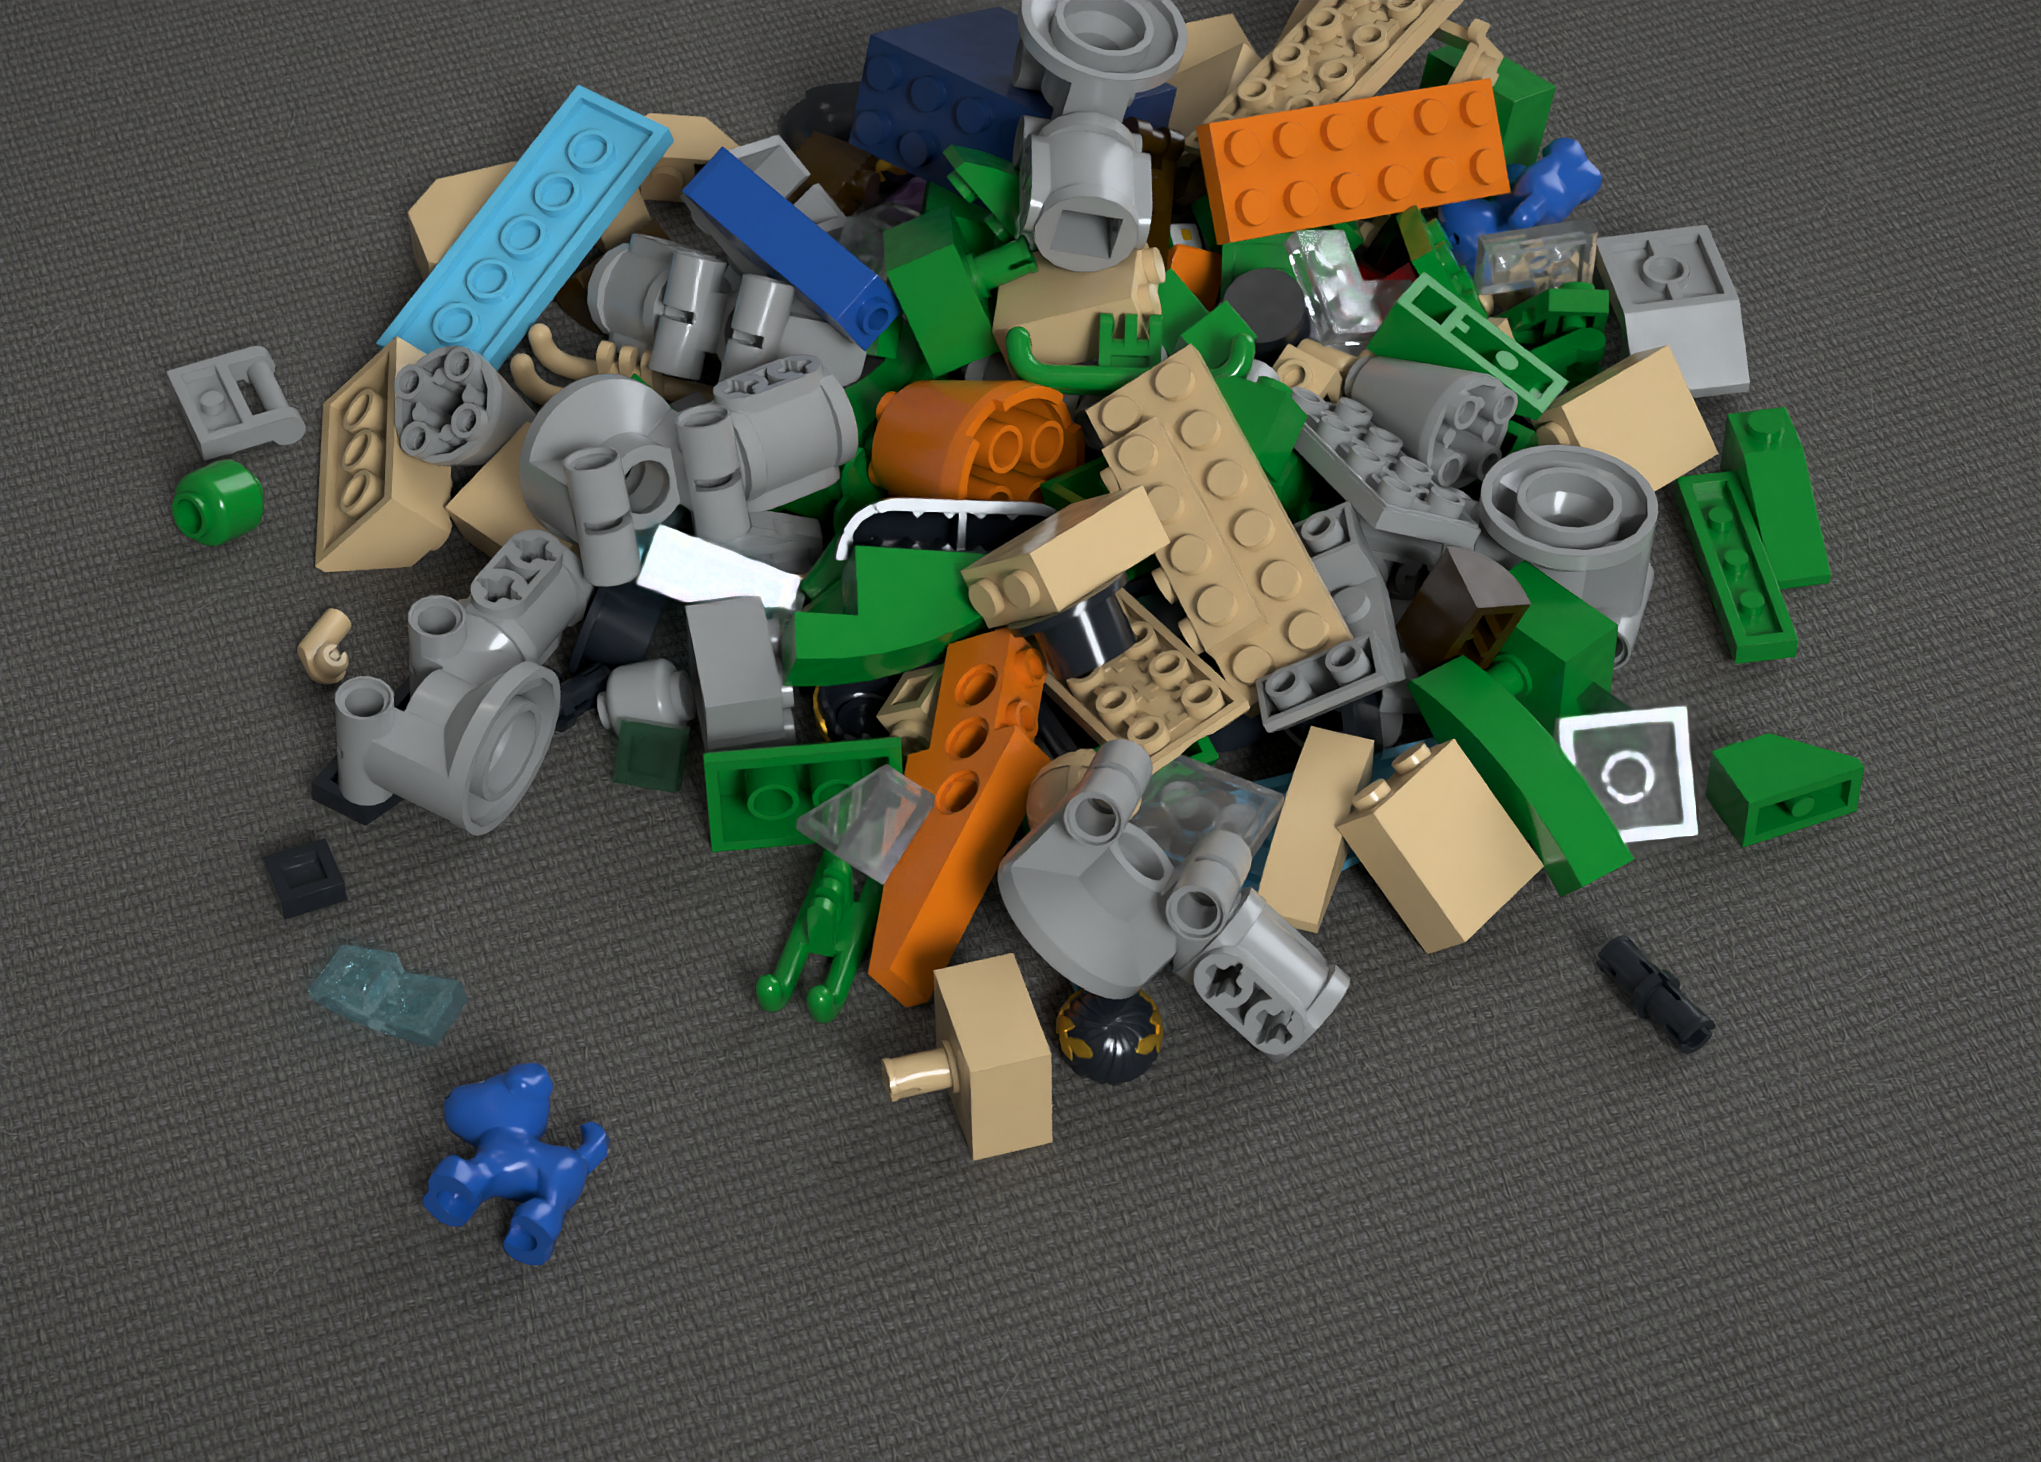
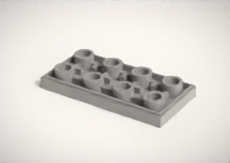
M1297 386L1291 388L1293 391L1291 397L1308 416L1294 448L1346 501L1351 503L1352 507L1374 529L1468 549L1473 548L1481 530L1478 528L1479 525L1463 511L1466 504L1465 501L1457 494L1438 487L1431 480L1434 471L1429 466L1404 454L1400 450L1403 441L1399 437L1377 427L1370 421L1373 412L1369 408L1349 398H1340L1337 404L1325 402L1320 396L1305 388Z

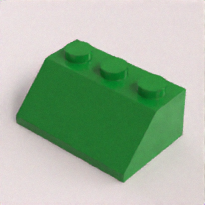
M899 736L703 752L712 852L825 843L828 828V810L833 804L841 802L848 804L853 811L852 840L875 839L878 834L877 825L879 818L885 813L893 812L897 814L903 784L902 747Z

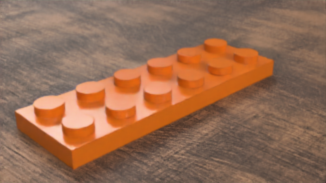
M1491 78L1196 126L1217 245L1401 213L1415 205L1419 209L1511 193Z

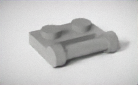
M252 346L166 371L169 389L204 461L229 455L236 451L273 440L280 445H291L303 437L306 430L305 423L299 411L289 406L273 375L275 364L268 350L264 347ZM244 380L253 385L266 412L252 415L236 381Z

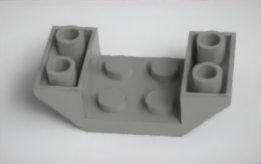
M1708 225L1594 238L1575 246L1579 254L1585 259L1584 281L1593 284L1595 290H1609V299L1622 329L1619 362L1634 353L1669 345L1693 398L1749 391L1750 379L1740 300Z
M1349 501L1326 511L1315 513L1309 518L1293 524L1354 638L1255 680L1262 723L1268 733L1291 728L1406 680L1389 593L1355 510Z

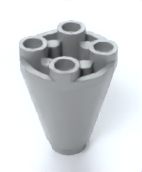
M456 345L435 349L420 358L415 365L409 364L403 367L394 381V390L397 394L394 422L401 447L406 454L436 466H484L526 421L532 423L536 417L531 408L483 355L463 346Z
M1364 356L1356 361L1346 377L1344 388L1347 398L1363 404L1373 412L1371 422L1377 427L1393 433L1403 441L1400 450L1404 454L1426 464L1434 471L1431 480L1438 487L1449 486L1455 489L1469 485L1476 478L1483 481L1490 468L1502 459L1500 447L1507 432L1509 420L1514 415L1518 405L1517 394L1505 387L1499 379L1489 374L1384 356L1375 358Z

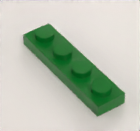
M1736 471L1678 477L1675 483L1674 496L1734 664L1796 657L1799 639Z

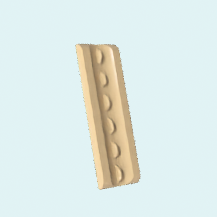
M1320 0L1200 125L1373 97L1464 0ZM1195 129L1185 139L1184 151L1201 157L1197 131Z
M1121 588L1115 595L1138 639L1135 644L1111 661L1067 680L1058 681L1047 662V677L1043 684V691L1100 746L1110 740L1126 739L1134 741L1143 747L1150 756L1153 766L1152 775H1154L1179 757L1194 742L1202 737L1213 734L1249 711L1250 706L1248 701L1126 590ZM1009 624L997 626L994 628L995 630L1008 627ZM1034 634L1023 637L1046 660Z

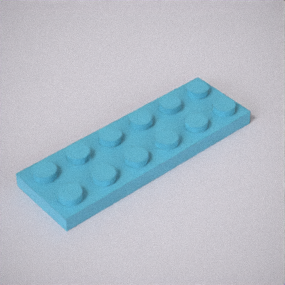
M577 85L376 342L379 350L381 351L396 336L425 354H429L437 348L458 345L483 355L498 371L672 145L674 140L669 128L585 87Z

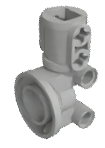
M1022 0L1017 20L1020 39L1014 58L1013 87L1042 92L1046 101L1053 107L1051 119L1022 115L1018 123L1013 148V165L1015 168L1020 169L1021 231L1034 233V241L1041 255L1055 266L1074 272H1096L1114 267L1129 257L1133 249L1142 250L1144 248L1152 218L1151 156L1149 153L1142 152V136L1131 133L1122 124L1127 107H1130L1134 100L1135 93L1144 92L1162 85L1178 70L1187 45V28L1184 19L1171 0Z
M632 233L630 243H623L611 249L596 264L588 283L587 304L592 320L603 333L609 335L608 341L616 344V351L620 353L623 345L637 347L640 361L645 350H652L648 368L660 373L700 380L705 358L714 353H717L722 363L718 383L780 358L793 355H812L818 357L822 361V365L834 374L843 389L857 383L863 370L866 351H863L794 296L795 288L792 285L769 277L743 273L740 288L734 292L732 291L731 284L724 276L726 262L716 259V255L677 242Z
M793 355L780 358L719 382L713 388L714 401L708 402L705 405L688 408L680 413L671 409L668 403L656 391L633 378L618 374H599L582 378L556 393L538 412L527 431L519 462L520 487L525 503L533 517L545 529L564 541L579 545L585 579L589 584L595 586H616L635 579L642 570L636 533L662 523L679 504L690 509L694 534L698 540L706 543H721L738 539L750 530L748 512L767 511L833 485L840 479L839 466L855 458L858 448V428L853 408L843 387L834 374L822 365V361L818 357L812 355ZM631 469L629 476L625 480V475Z
M1542 445L1511 453L1494 464L1483 480L1479 501L1472 500L1461 490L1449 486H1439L1460 496L1466 503L1463 511L1479 525L1478 528L1481 532L1473 548L1469 550L1479 552L1493 559L1507 570L1526 560L1618 624L1613 670L1621 668L1628 662L1654 581V569L1649 561L1658 516V501L1655 492L1649 482L1636 469L1616 457L1597 450L1571 445ZM1355 510L1390 599L1412 601L1447 547H1458L1374 529Z
M528 529L518 532L504 544L475 577L471 584V595L467 599L456 601L443 595H430L419 599L411 606L408 612L410 701L404 712L394 707V693L390 686L381 679L371 676H358L347 680L339 686L335 693L338 780L339 790L343 797L352 803L365 806L382 803L395 794L449 820L457 828L476 836L486 834L496 828L514 810L530 787L545 758L559 714L561 691L558 677L555 672L542 665L559 646L562 640V631L567 626H574L587 615L596 595L595 586L589 584L585 579L582 561L568 547L560 543L556 536L540 529Z
M1126 739L1108 741L1100 746L1081 781L1001 860L998 867V885L1011 918L1031 946L1054 969L1081 988L1105 998L1126 999L1133 996L1168 962L1173 960L1172 972L1186 985L1192 986L1195 984L1196 991L1210 1007L1255 1046L1267 1059L1273 1063H1278L1299 1048L1328 1018L1345 995L1351 978L1336 964L1327 966L1326 960L1319 950L1268 905L1266 900L1252 887H1245L1241 890L1250 871L1252 861L1250 849L1241 837L1233 832L1224 830L1209 831L1198 839L1191 853L1175 868L1165 852L1149 835L1137 826L1129 823L1137 804L1151 780L1153 766L1150 756L1143 747L1134 741Z

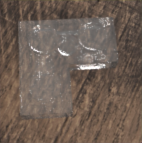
M1591 218L1480 235L1478 236L1474 282L1481 296L1528 288L1527 300L1549 288L1559 289L1561 284L1567 282H1587L1592 284L1598 231Z
M1344 230L1295 231L1284 243L1298 283L1304 292L1305 301L1322 346L1368 345L1396 301L1412 285L1411 280L1363 281Z

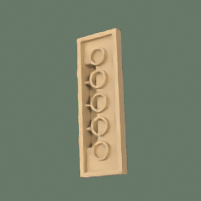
M1192 344L1187 345L1085 410L1104 446L1101 451L1109 464L1107 468L1100 472L1105 486L1110 493L1143 485L1171 542L1155 552L1161 566L1151 573L1168 602L1173 604L1179 600L1183 606L1187 617L1179 621L1178 626L1184 638L1197 655L1206 651L1215 659L1226 682L1248 701L1250 709L1244 713L1252 719L1261 713L1256 679L1354 638L1205 361Z

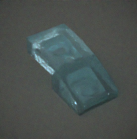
M344 944L340 946L308 990L314 1001L345 1018L396 1038L433 1047L438 1045L468 1001L460 981L408 973L404 971L397 953Z

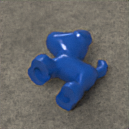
M1566 137L1556 138L1542 149L1543 158L1528 167L1517 163L1507 165L1511 193L1493 196V201L1491 202L1479 198L1440 205L1438 207V221L1452 244L1453 249L1451 251L1458 264H1464L1470 275L1478 278L1492 277L1495 256L1507 250L1512 239L1526 237L1544 227H1555L1578 204L1588 202L1599 191L1602 183L1600 171L1587 159L1581 145L1575 139Z
M538 1063L513 1065L505 1073L497 1074L480 1082L457 1086L444 1098V1121L450 1132L462 1141L475 1147L476 1152L474 1157L468 1161L452 1154L442 1159L435 1166L428 1180L429 1187L423 1196V1206L439 1222L448 1226L462 1227L472 1217L477 1208L491 1198L501 1197L523 1203L516 1207L511 1218L510 1228L503 1241L504 1250L511 1258L521 1263L541 1266L550 1259L555 1249L556 1240L562 1229L565 1212L571 1209L579 1199L589 1174L606 1158L610 1138L600 1124L586 1122L580 1125L582 1134L581 1146L575 1151L567 1146L549 1145L539 1141L547 1130L551 1106L550 1095L554 1083L545 1067Z

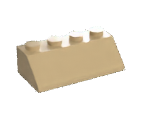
M398 336L323 403L315 567L323 572L412 567L430 550L435 551L439 549L447 540L452 529V521L445 508L450 502L453 486L451 466H436L410 456L404 452L400 444V438L394 422L397 397L394 390V381L403 367L409 364L415 365L420 358L427 354Z

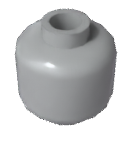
M664 658L622 665L615 668L609 674L606 691L600 692L597 697L598 713L604 728H613L621 742L632 747L678 738L685 731L687 721L695 718L696 714L695 693L689 675L684 670L678 671L673 663Z

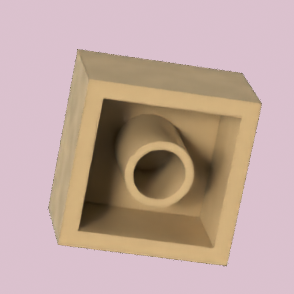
M1009 953L933 970L937 1048L891 1059L889 1057L881 1059V1071L889 1101L891 1103L897 1102L902 1098L947 1088L973 1161L1052 1143L1051 1052L1014 954Z

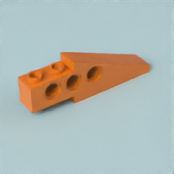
M1008 627L948 644L930 747L923 751L908 754L868 970V974L906 1008L929 1001L934 991L933 970L946 968L1027 812L1026 802L1032 780L1043 766L1052 761L1034 743L1038 732V714L1043 684L1047 677V661L1023 637L1015 638Z

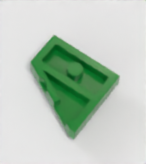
M1567 282L1561 284L1559 289L1549 288L1494 318H1507L1514 340L1523 347H1540L1581 328H1594L1603 333L1609 314V290H1595V286L1587 282Z

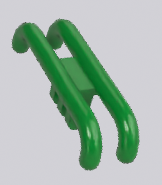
M1100 313L1099 366L1041 363L1032 354V342L1028 330L1024 327L1016 326L1011 328L1006 335L1008 361L1018 380H1026L1047 386L1061 392L1063 395L1109 396L1161 363L1163 315L1150 314L1147 326L1149 339H1137L1138 314L1125 313V337L1112 338L1115 330L1113 313ZM1239 333L1233 337L1229 358L1226 363L1219 368L1209 369L1214 379L1232 375L1247 379L1251 373L1255 355V341L1253 337L1246 333Z
M843 802L835 803L829 808L824 851L773 974L760 976L755 984L756 999L758 1005L763 1010L769 1013H777L789 1003L810 953L833 957L834 960L824 984L811 987L807 993L806 1001L809 1015L816 1022L828 1024L840 1014L877 924L897 817L896 813H885L878 820L877 846L874 860L859 899L855 902L852 868L847 863L853 836V811L848 804Z

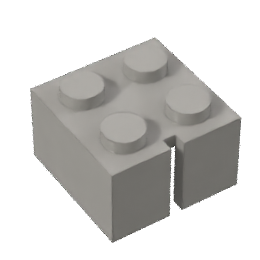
M779 135L728 150L786 199L811 175ZM819 183L813 185L794 204L796 208L834 239L851 224ZM684 193L680 196L691 210V217L695 224L703 232L711 235L728 255L729 265L740 277H742L743 273L771 278L744 257Z
M762 595L685 606L690 677L695 693L696 711L704 751L796 744L795 727L790 708L794 707L793 687L783 686V669L780 656H782L780 624L778 618L766 619Z

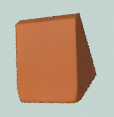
M1183 244L1172 246L1168 250L1167 270L1172 268L1210 313L1215 308L1221 285L1222 254Z

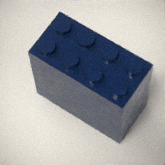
M997 6L870 34L849 143L928 182L931 181L962 198L963 196L946 177L954 170V167L942 152L951 144L980 150L1013 163L1015 135L1021 116L1029 115L1051 119L1053 107L1046 101L1042 92L1013 87L1014 58L1020 39L1018 15ZM1165 82L1156 88L1135 93L1131 106L1126 109L1123 121L1128 117H1137L1151 123L1152 128L1155 130L1160 127H1168L1177 87ZM979 197L972 202L990 211Z

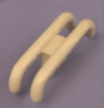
M537 323L529 329L528 339L534 356L554 374L578 381L582 378L599 374H618L631 377L636 373L665 400L676 402L699 390L707 402L714 401L713 388L715 386L665 376L660 372L649 369L652 350H645L641 359V365H639L637 347L623 345L617 361L616 344L602 340L597 348L596 360L572 356L560 350L553 342L551 331L547 325ZM518 353L511 359L510 370L516 386L536 404L544 406L556 393L564 388L549 384L541 379L535 372L533 361L529 355Z

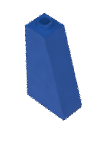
M723 146L682 190L744 257L771 278L792 285L795 288L794 296L863 351L869 348L903 310L897 296L876 273Z

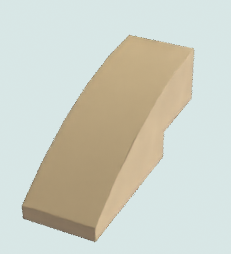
M1314 726L1310 727L1284 800L1258 893L1266 900V903L1294 928L1318 933L1350 850V845L1337 829V826L1356 809L1351 803L1354 796L1370 783L1373 769L1374 740Z

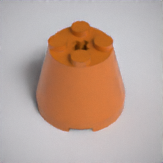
M1026 380L916 381L907 385L899 392H887L879 401L876 409L878 424L873 438L872 460L869 464L868 476L873 485L882 488L891 497L1020 500L1044 504L1040 484L1084 464L1085 440L1083 428L1081 425L1073 423L1070 412L1063 402L1065 395L1053 388Z

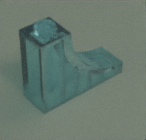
M655 524L652 528L636 533L642 570L635 579L629 581L631 584L686 605L762 595L766 619L778 618L781 632L783 626H788L794 611L801 612L805 594L797 591L802 579L800 577L661 524Z

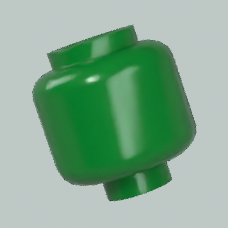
M230 459L215 461L186 474L177 483L172 504L175 523L183 534L199 544L207 547L226 544L252 532L261 523L264 512L263 488L257 477L242 464Z

